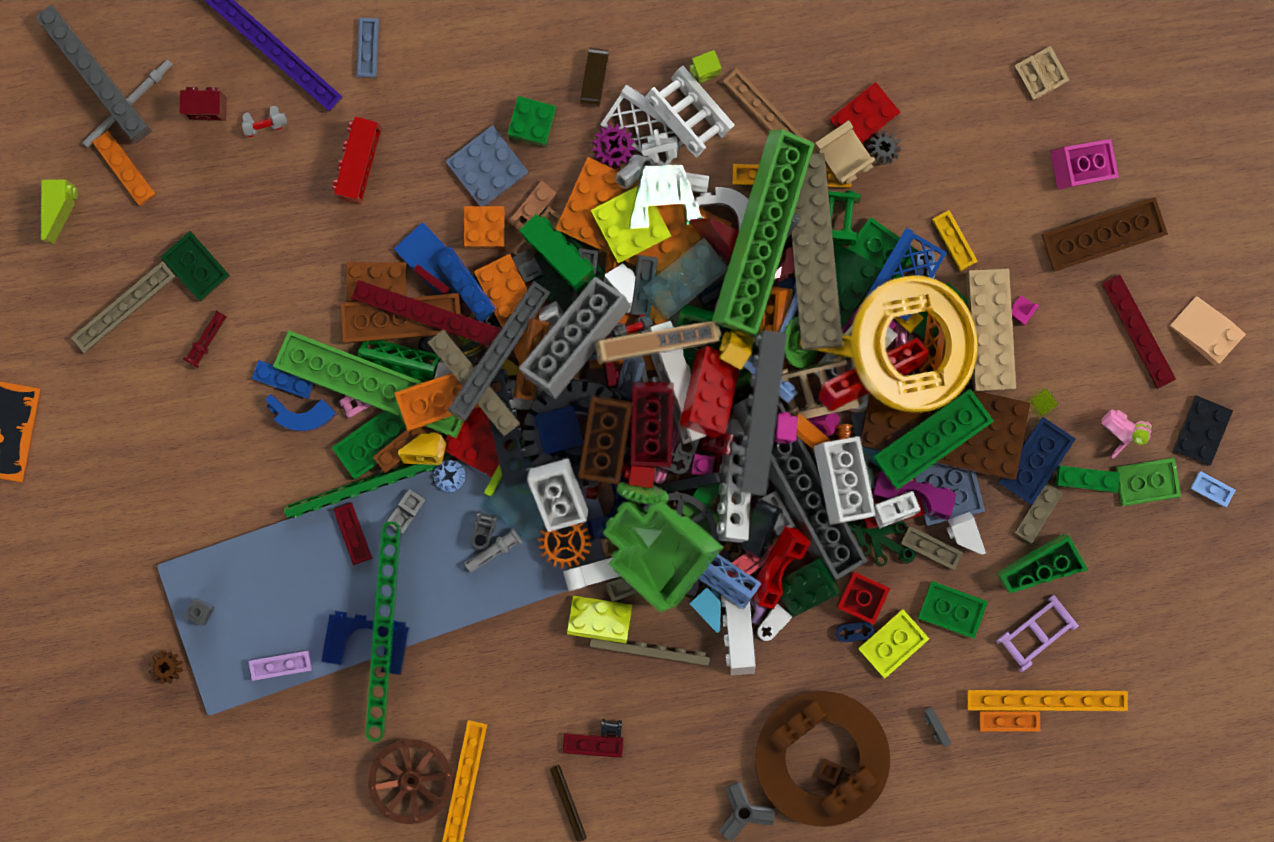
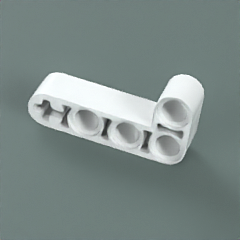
M613 558L563 571L568 591L621 576L609 565Z

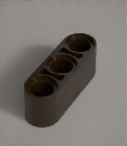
M589 47L580 98L581 104L600 107L609 50Z

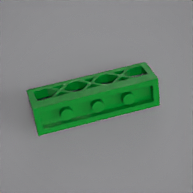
M382 340L363 342L358 351L359 358L422 382L435 379L436 369L441 361L437 354ZM369 344L378 347L373 350L367 349ZM394 350L396 353L387 354L386 351ZM413 355L415 358L407 359L404 356ZM429 359L433 360L434 362L431 365L424 363L423 361Z

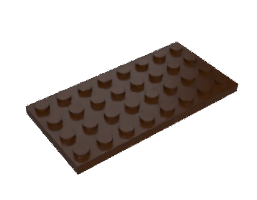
M964 388L956 398L964 394L969 389ZM973 392L994 422L937 461L936 464L1015 481L1030 403L984 392ZM869 393L860 438L861 446L883 451L946 405L930 411L906 412L885 405Z

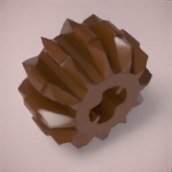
M168 650L166 655L163 651H159V657L157 655L152 656L155 662H149V666L154 667V669L150 670L149 674L156 673L153 677L154 681L160 678V684H164L166 680L171 684L173 683V678L176 680L180 678L176 672H183V669L178 667V665L183 664V661L176 662L178 654L171 657L172 651ZM168 663L167 666H170V670L164 672L165 668L162 669V665Z

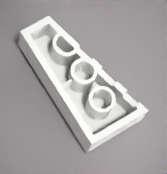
M721 595V606L726 609V615H722L723 627H727L724 641L725 647L728 646L729 654H726V665L730 666L731 675L754 674L755 655L750 601L745 609Z

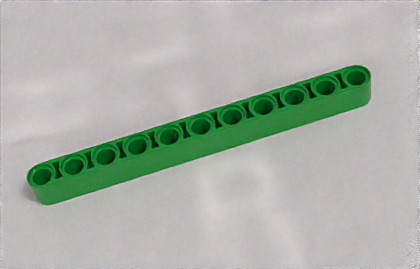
M394 521L386 522L381 530L365 729L366 738L371 742L380 741L386 732L401 544V526ZM391 524L397 528L394 536H389L386 532L387 527ZM387 545L394 546L395 553L393 556L386 555L385 547ZM386 565L393 567L394 572L391 576H386L383 573ZM384 585H388L392 589V593L388 597L382 594V587ZM383 605L390 608V614L387 617L382 616L380 613V608ZM380 626L388 628L389 633L386 637L379 634L378 629ZM379 646H384L387 649L385 657L377 654ZM377 666H382L385 669L384 677L376 675L375 669ZM376 686L383 688L384 694L382 697L374 695L373 690ZM373 707L381 708V717L373 716ZM372 727L379 728L381 732L379 737L375 738L370 734Z

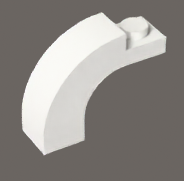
M715 187V195L708 192L701 193L700 197H696L697 207L720 205L732 210L737 217L740 230L748 204V199L744 195L730 188Z

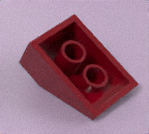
M690 219L689 223L714 254L722 257L723 262L730 263L739 230L713 219Z

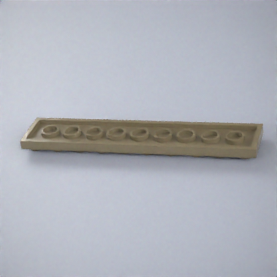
M817 153L811 154L794 211L795 214L799 215L800 221L792 231L802 350L843 347L825 154Z

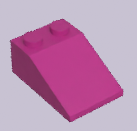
M1111 139L1072 145L1050 151L1058 190L1119 178Z

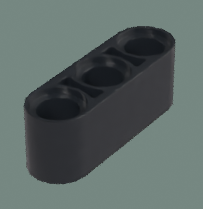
M763 499L757 503L749 524L748 540L743 542L742 550L759 559L765 555L780 513L779 507Z

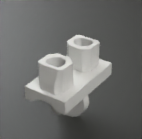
M655 129L654 136L647 137L648 143L642 144L643 156L652 158L655 163L659 161L658 153L665 151L667 159L677 158V136L668 138L667 133L659 134L658 129Z

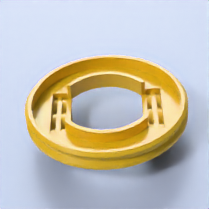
M907 276L882 284L864 300L853 323L851 351L856 371L865 387L874 397L885 405L900 411L922 412L942 407L962 392L969 382L976 365L978 338L972 315L956 292L944 283L929 277ZM927 311L938 321L944 333L945 354L943 361L936 371L903 377L893 368L886 354L885 335L888 325L894 317Z

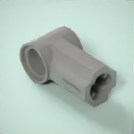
M633 155L630 158L629 164L616 174V182L622 188L627 189L643 175L652 174L655 169V162L649 157Z

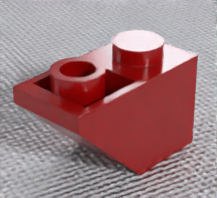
M627 456L625 463L622 465L621 473H623L628 485L652 488L655 467L631 466V456Z

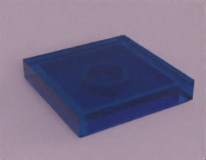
M574 405L535 415L545 455L584 445Z

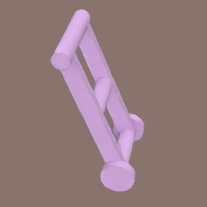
M1054 594L1048 598L1050 602L1011 634L1007 631L996 639V643H1002L1020 665L1018 668L1020 673L1033 664L1032 658L1068 629L1074 630L1079 626ZM1053 606L1067 624L1048 638L1035 620ZM1029 626L1043 644L1023 658L1010 640Z

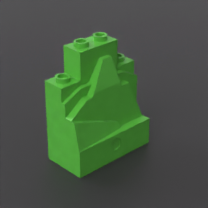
M635 501L622 503L617 509L618 514L606 523L607 528L603 532L618 547L611 557L613 559L609 565L660 613L677 607L723 547L687 516L681 517L664 502L653 503L646 511Z

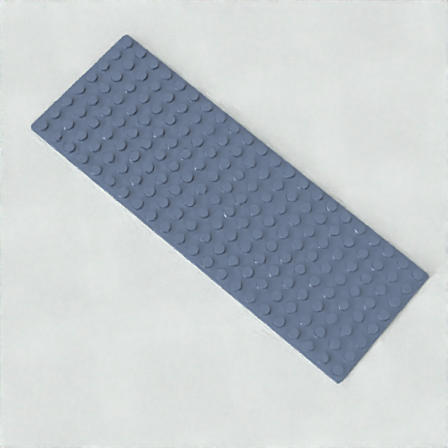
M566 422L557 425L556 438L562 449L570 454L582 455L572 424ZM525 458L526 466H530V469H532L531 459ZM459 459L456 462L462 465L466 477L462 487L456 491L446 492L438 488L433 477L434 469L429 472L419 473L409 479L399 480L392 485H385L377 490L362 493L357 497L342 500L337 504L327 505L317 511L307 512L300 517L290 518L159 564L157 568L207 714L213 715L371 659L381 530L409 489L426 501L404 534L401 535L392 652L568 591L563 571L569 570L567 563H564L563 569H560V562H557L556 567H553L552 565L555 560L551 559L547 563L548 554L543 557L541 556V553L545 552V548L538 549L539 545H544V542L538 541V538H544L545 536L539 532L540 530L546 532L547 528L544 527L545 523L534 495L514 493V487L506 489L502 478L493 497H490L484 491L492 477ZM518 460L511 462L509 466L511 470H516ZM445 468L446 476L442 481L449 479L454 484L453 476L457 471L450 473ZM529 483L520 485L518 489L529 491L530 485ZM590 486L580 489L588 508L587 519L580 528L583 530L587 527L588 531L584 532V535H591V538L585 539V542H590L591 546H585L584 548L590 552L589 554L584 552L581 554L585 557L584 561L579 557L577 558L578 566L572 561V568L608 559L604 557L600 540L607 537L603 534L607 528L606 521L594 487L590 488ZM353 502L373 559L354 566L333 509ZM481 510L484 514L492 516L496 514L498 519L489 546L494 544L498 537L501 538L511 532L512 528L517 531L523 543L516 544L509 549L508 553H501L471 573L464 562L483 551L475 548L471 542L477 513ZM389 526L386 529L389 536H394L397 532ZM567 526L556 529V531L566 535L573 527ZM577 532L572 538V544L576 549L580 550L581 537ZM550 533L548 546L552 552L557 546V540ZM570 534L568 537L565 536V538L563 536L560 537L557 535V537H559V540L561 541V544L557 550H559L561 547L564 548V546H569L571 549H573L568 543V540L572 534ZM484 535L477 536L475 539L478 546L485 545L486 537ZM387 545L385 547L386 555H394V546ZM567 549L561 550L556 555V557L562 559L575 556ZM386 565L383 569V573L386 576H391L394 572L393 567L390 565ZM384 585L382 587V594L387 597L390 596L392 593L391 587ZM194 598H199L215 607L206 625L201 626L184 617ZM383 605L380 608L381 615L389 616L390 608ZM380 626L378 632L381 636L386 637L389 630L386 626ZM379 646L377 654L379 656L387 654V649L384 646ZM309 650L312 665L311 671L252 681L249 667L250 660Z

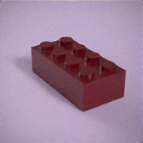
M634 381L631 466L671 467L674 406L673 382Z

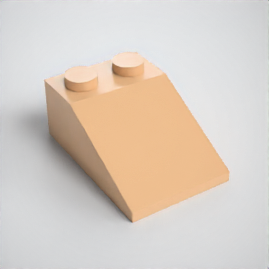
M1197 296L1170 325L1213 365L1220 364L1246 335L1231 320Z

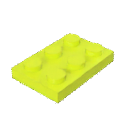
M573 596L567 635L627 643L632 605Z
M901 609L858 649L885 679L924 645L929 638L904 609Z

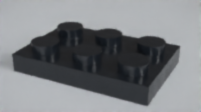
M1195 395L1172 451L1211 466L1233 410Z

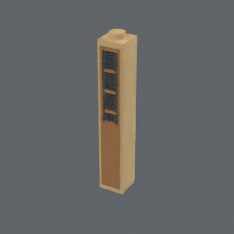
M711 321L601 340L595 344L598 362L601 364L715 344L719 341L721 332L719 326H716V323Z

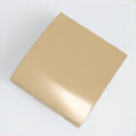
M1051 46L1015 65L1033 100L1070 81Z

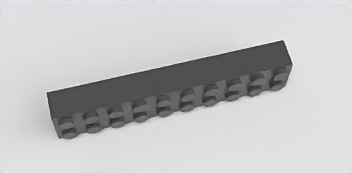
M748 397L731 407L746 435L748 427H745L746 415H750V407L747 406ZM778 399L776 415L779 412H786L780 399ZM796 435V441L790 444L773 442L768 477L795 527L801 530L811 542L808 550L813 560L822 558L834 581L867 562L847 523L830 525L819 471L802 440Z

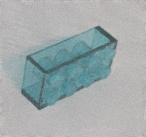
M703 238L639 290L662 319L668 320L728 270V267L706 239Z

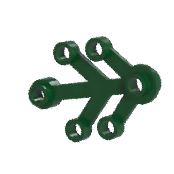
M859 519V526L854 524V520L846 522L851 532L855 533L860 549L861 547L867 548V553L863 552L864 556H867L871 551L870 545L865 542L864 533L870 536L875 554L874 561L878 567H883L888 562L887 556L883 554L881 544L897 553L899 561L903 564H909L915 559L914 550L908 547L903 548L885 536L894 533L903 534L907 530L905 522L899 521L895 525L878 529H867L864 519ZM902 525L903 531H900L897 526ZM906 551L911 554L910 558L905 556ZM879 557L884 559L883 564L878 561Z

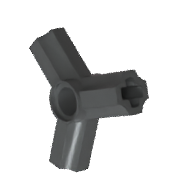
M741 781L725 787L734 812L719 830L723 836L733 842L748 822L773 826L775 808L750 805ZM741 808L749 809L747 817L743 818L738 815Z

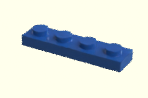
M448 247L434 259L480 322H483L497 310L452 247Z

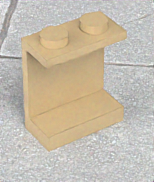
M847 121L815 143L819 153L825 154V162L841 185L845 182L847 185L857 179V174L860 172L865 174L874 167L872 164L875 163V158H871L852 130L853 126L850 121Z

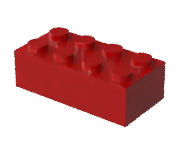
M354 116L353 121L349 122V139L344 141L342 149L345 154L343 159L339 160L337 171H340L338 179H334L332 190H335L334 194L339 199L362 204L382 130L378 122Z
M706 346L696 351L679 426L711 438H717L726 432L740 369L720 359L721 351Z

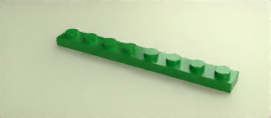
M403 464L392 468L387 473L383 471L285 506L284 512L287 518L291 516L292 518L302 516L305 511L311 510L313 512L321 509L322 505L328 503L334 505L341 502L342 498L357 497L362 491L367 490L371 492L377 490L382 484L392 485L398 482L397 479L403 477L406 479L412 478L417 475V472L423 470L424 472L432 471L437 465Z

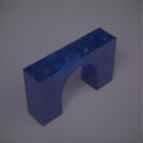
M335 610V614H329L321 662L342 665L344 663L347 641L351 634L358 629L374 630V620L366 619L367 616L362 614H355V617L347 616V612ZM394 621L390 674L402 675L410 633V626H406V622ZM380 626L378 632L381 636L386 637L389 630L386 626ZM385 647L383 657H385L387 654V649ZM381 667V672L386 673L385 669Z

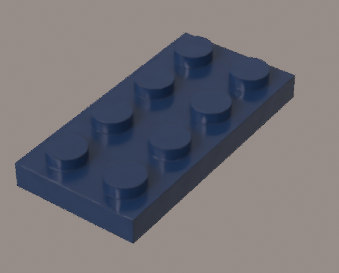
M1041 417L1022 446L1016 480L1012 481L1001 478L998 483L1028 504L1033 505L1076 438L1046 418Z

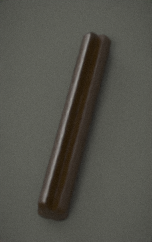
M560 765L550 768V772L576 841L581 842L587 838L562 769Z

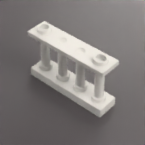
M682 66L671 77L673 82L660 92L653 87L644 98L686 145L687 149L697 158L706 148L703 143L716 133L723 138L735 125L688 70ZM679 88L686 97L671 107L664 98ZM692 103L699 112L684 122L677 113ZM705 118L712 127L697 137L690 128Z

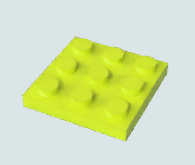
M644 183L591 210L618 264L671 237Z

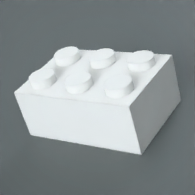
M569 459L530 469L527 480L548 532L586 521L588 508Z

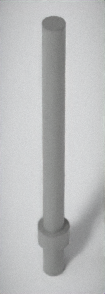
M167 59L157 70L154 69L149 74L150 77L127 98L129 102L133 105L155 82L158 83L163 78L162 75L173 64ZM111 114L82 143L87 148L91 146L93 141L100 137L116 121L114 116Z

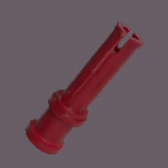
M216 310L199 340L192 343L193 347L187 357L183 358L184 361L199 368L201 359L205 354H208L209 349L207 348L227 318L226 315ZM215 322H216V323H217L216 326L214 327V329L212 330L211 334H210L209 337L207 338L208 333L210 332V330L212 329L213 325H214ZM198 351L199 353L197 354V356H196L195 359L193 360V357L195 356L196 352Z

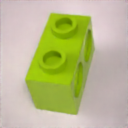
M715 50L692 58L689 71L699 84L721 75L722 68Z

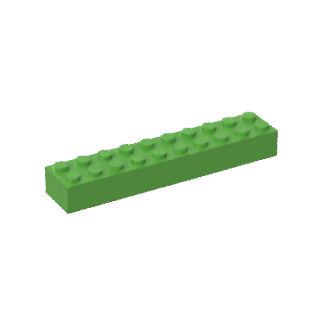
M783 129L769 131L712 322L743 334H758L815 143Z

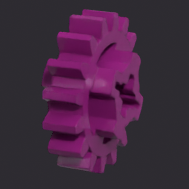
M608 124V130L602 127V134L596 133L595 137L598 140H593L592 143L597 146L592 150L594 153L598 152L596 160L602 158V164L608 162L609 167H612V164H616V167L619 168L620 162L626 165V158L630 159L633 156L630 152H635V147L631 146L635 144V140L629 139L632 133L626 134V127L620 130L619 124H616L615 128ZM609 134H616L615 136L611 137L607 136ZM623 138L627 143V149L622 145ZM618 140L617 148L615 147L610 151V146ZM601 143L606 149L605 153L601 150ZM616 155L620 156L619 158H611Z

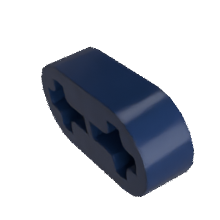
M866 621L847 623L838 626L835 635L841 642L866 640L873 635L874 628ZM862 625L870 628L866 636L863 633H856V630L862 629ZM842 628H846L847 631L853 630V634H848L846 639L840 636L839 632H842Z

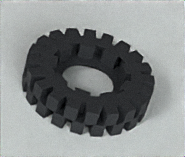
M572 378L556 399L542 391L532 403L526 415L523 429L527 457H530L533 467L569 459L580 489H583L585 486H590L591 488L599 485L602 481L579 478L582 455L570 454L562 449L556 438V428L559 421L568 413L579 411L589 414L592 395L619 399L620 397L613 390L611 391L606 388V385L581 378V380H574ZM631 418L629 419L622 465L625 463L631 448Z

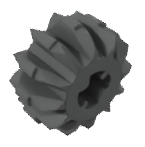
M884 131L882 137L877 132L875 134L877 139L871 137L869 140L872 144L868 145L867 149L874 150L869 155L871 157L876 155L875 163L881 159V165H885L887 159L888 163L892 164V157L895 159L899 157L896 152L901 151V147L895 145L900 143V140H892L895 136L894 133L887 137L888 133ZM881 144H883L884 146L888 145L889 148L887 149V152H885V150H880L882 146Z

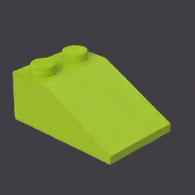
M41 180V240L49 244H55L74 207V200L78 196L75 185L67 180Z

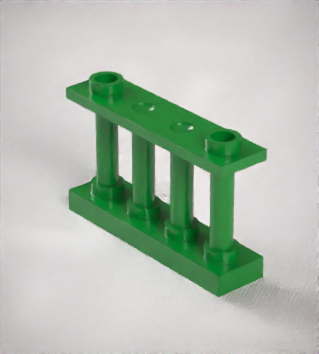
M851 190L845 191V193L828 191L831 225L834 201L846 202L843 229L839 231L832 228L833 243L855 245L857 232L851 230L854 203L860 204L861 194ZM792 233L787 239H792Z

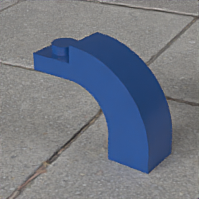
M272 394L265 399L269 403L267 407L274 414L279 413L274 420L291 430L312 431L328 424L338 414L323 399L311 410L301 414L289 411Z

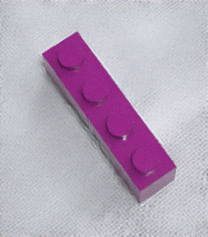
M879 471L872 491V498L874 500L885 502L901 494L913 491L914 495L918 496L925 503L928 515L945 520L951 517L957 493L952 492L950 488H936L929 482L918 483L912 479L896 490L885 474Z

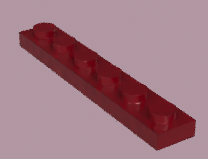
M1121 274L1102 283L1156 388L1159 389L1176 380Z

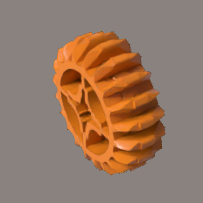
M583 522L578 523V525H571L573 528L566 535H562L556 530L549 532L548 530L546 532L540 530L539 533L545 536L544 538H538V541L544 542V545H539L538 549L545 548V552H542L541 556L543 557L548 554L547 563L553 559L555 560L552 565L553 567H556L557 562H560V569L564 568V563H567L570 569L572 568V561H574L576 566L579 565L578 557L583 561L585 560V557L581 554L583 552L589 554L590 551L584 548L585 546H591L590 542H585V539L591 538V535H584L588 528L586 527L581 530L580 527L583 525ZM577 532L581 537L580 550L576 549L572 544V538ZM550 533L557 540V546L552 552L548 546ZM570 534H572L568 540V543L573 549H571L569 546H564V548L561 547L559 550H557L561 544V541L559 540L560 538L557 537V535L560 537L563 536L565 538V536L568 537ZM563 549H567L575 555L568 559L556 557Z

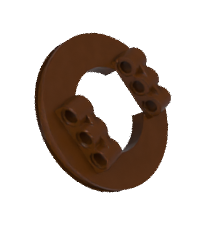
M815 691L798 695L786 701L768 718L757 742L756 770L765 794L783 814L806 825L818 827L836 826L858 818L877 801L888 779L890 749L881 724L863 704L840 693ZM821 721L832 722L846 729L854 738L860 756L858 770L825 796L808 793L797 786L790 777L786 766L787 748Z

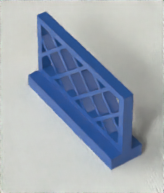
M906 227L865 299L877 287L890 281L893 275L900 274L901 277H904L903 273L914 270L915 276H918L917 269L927 267L928 277L933 278L947 252L916 235L911 229ZM913 239L921 243L923 251L912 253L910 244ZM935 251L941 256L938 261L929 263L927 252ZM924 253L926 264L916 267L913 256ZM910 257L913 268L902 270L900 261L903 258ZM911 314L902 315L898 317L905 321H908Z

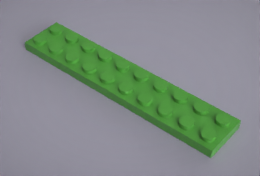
M288 331L273 365L275 369L402 418L403 416L395 393L424 383L292 331ZM451 416L428 424L425 427L457 439L463 421L455 416Z

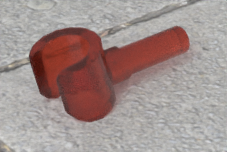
M602 482L594 488L588 487L587 499H597Z

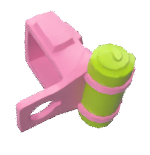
M1111 409L1102 418V424L1122 441L1112 452L1111 457L1114 459L1131 441L1138 445L1146 444L1151 437L1152 425L1148 421H1138L1134 424L1119 409L1117 411Z

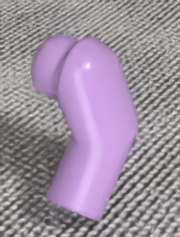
M751 598L750 604L753 605L755 610L751 621L756 625H760L767 609L757 605L755 600Z

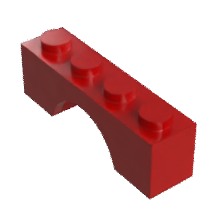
M785 526L756 578L757 581L762 583L752 597L757 605L774 609L783 594L782 577L787 565L794 559L802 560L811 543L801 530Z

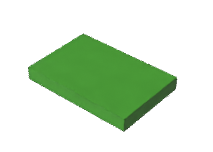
M1175 458L1115 467V472L1120 473L1118 490L1121 506L1181 497Z

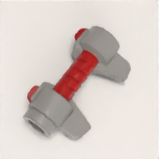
M271 106L269 119L260 122H254L248 112L243 115L244 122L242 127L245 136L250 138L258 135L259 129L272 126L274 130H280L288 122L285 113H280L277 106Z

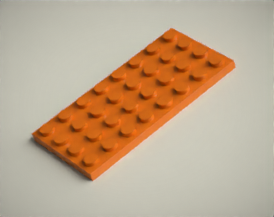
M587 157L555 230L613 256L591 210L644 182L637 180L627 189H624L615 179L616 174L619 172L618 170ZM644 183L671 237L637 255L658 258L656 276L698 295L703 290L717 255L714 254L689 223L690 219H713L731 227L732 222ZM637 255L624 262L636 267Z

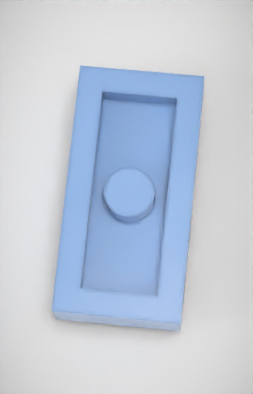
M1202 471L1198 472L1190 487L1191 490L1227 508L1236 491Z

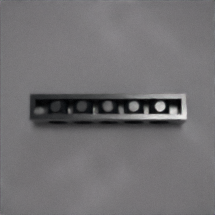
M501 366L489 386L491 387L496 382L502 385L501 390L495 394L502 402L506 403V407L518 419L516 407L512 408L510 400H514L511 388L507 389L505 382L509 380L508 373ZM489 419L505 488L528 484L527 479L530 466L525 464L524 459L528 457L525 446L521 447L519 440L523 439L521 428L516 427L506 436H503ZM514 441L516 443L515 449L507 451L505 449L506 442ZM511 461H520V468L518 470H511L509 467Z

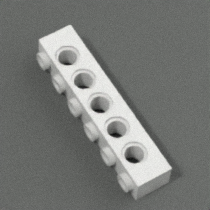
M737 419L728 420L725 433L735 435L738 445L735 442L732 443L731 449L733 451L731 456L722 455V464L720 465L719 472H723L724 482L720 483L718 489L720 503L717 509L719 523L717 524L716 531L718 540L741 543L747 541L749 536L751 494L739 492L740 488L737 487L738 475H742V467H739L740 457L745 452V447H742V440L746 434ZM733 457L737 459V465L733 462ZM732 476L736 479V485L732 481ZM731 496L735 498V504L732 503ZM730 516L734 518V524L731 523Z

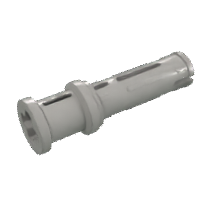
M512 528L508 534L501 538L498 537L494 544L465 561L464 563L468 570L472 573L501 553H508L509 549L516 544H522L523 541L517 531Z

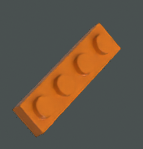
M109 130L93 141V144L139 206L156 195Z

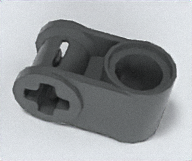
M481 510L478 511L471 539L472 545L475 548L484 550L489 546L498 515L492 516L482 513ZM479 535L486 537V543L483 546H478L475 542L476 537Z

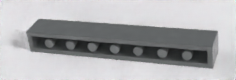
M50 5L36 16L37 20L128 136L138 143L152 132L151 128L60 12Z
M763 330L756 337L755 346L758 347V355H754L753 367H756L755 375H751L750 387H753L752 395H749L747 406L750 407V415H746L745 427H748L747 435H744L742 440V447H745L744 455H741L739 467H742V475H738L737 487L740 488L739 492L766 495L787 339L786 333Z

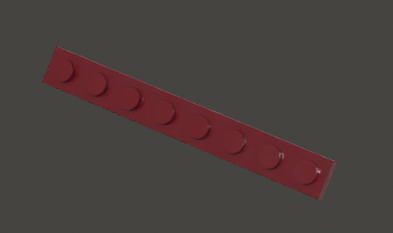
M361 280L357 281L351 298L489 347L501 331V328Z

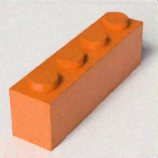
M778 286L771 288L760 324L759 335L763 330L779 333L792 302L793 289ZM785 357L783 368H787V358Z

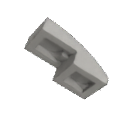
M409 489L387 522H397L401 526V535H403L426 500ZM389 525V527L397 531V528L394 525Z

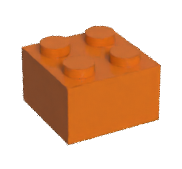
M464 206V247L466 249H505L504 206Z

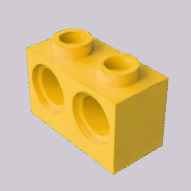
M733 329L730 332L726 331L719 348L721 350L720 359L742 369L751 355L754 337Z

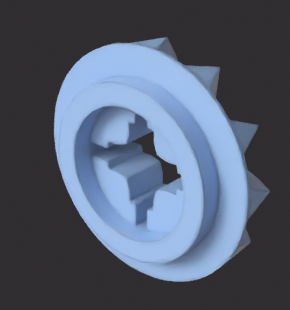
M446 460L442 462V465H438L435 468L433 477L438 488L446 492H453L462 487L466 475L461 464L453 460ZM445 468L450 473L457 471L453 476L454 484L449 479L442 481L446 476Z

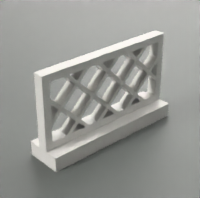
M626 85L601 125L608 130L607 122L612 116L619 115L621 124L619 129L635 126L637 138H634V140H638L639 145L635 143L631 146L642 153L641 139L654 136L652 123L661 122L664 126V133H667V136L674 132H667L666 126L670 127L654 108L648 104L644 98L645 96ZM623 98L631 102L632 110L621 112L619 104ZM645 111L648 121L637 123L635 112ZM633 113L635 124L624 126L622 114ZM649 124L651 135L640 137L638 126ZM681 140L678 143L677 152L683 145V142ZM668 159L666 163L659 160L657 164L667 169L673 159Z

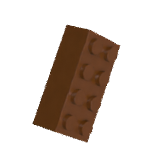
M592 395L579 478L619 484L632 407L631 401Z

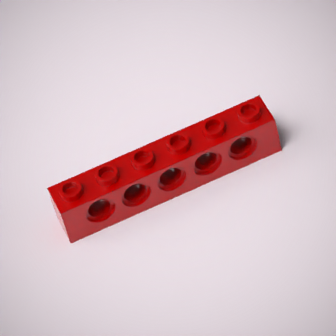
M915 338L886 354L893 368L900 375L904 376L922 367L929 351L918 338ZM856 368L824 383L818 399L831 413L870 392L861 381Z

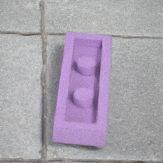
M309 650L249 661L252 681L312 670Z

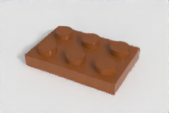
M347 262L346 302H359L351 299L358 280L407 296V263Z

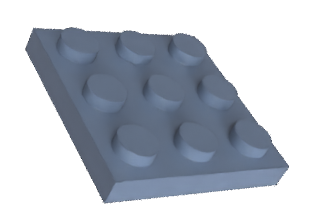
M493 125L446 160L448 166L479 206H487L529 174L528 170Z
M935 463L915 477L918 483L929 482L933 484V487L950 488L952 492L957 493L952 515L949 519L967 512H971L972 515L985 512L975 472ZM921 499L925 511L924 519L926 526L948 521L928 515L927 507Z

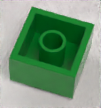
M518 96L507 133L508 137L547 148L557 107Z

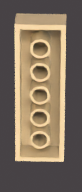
M1009 269L968 271L966 273L968 309L974 320L978 338L977 360L972 374L973 392L1016 389Z

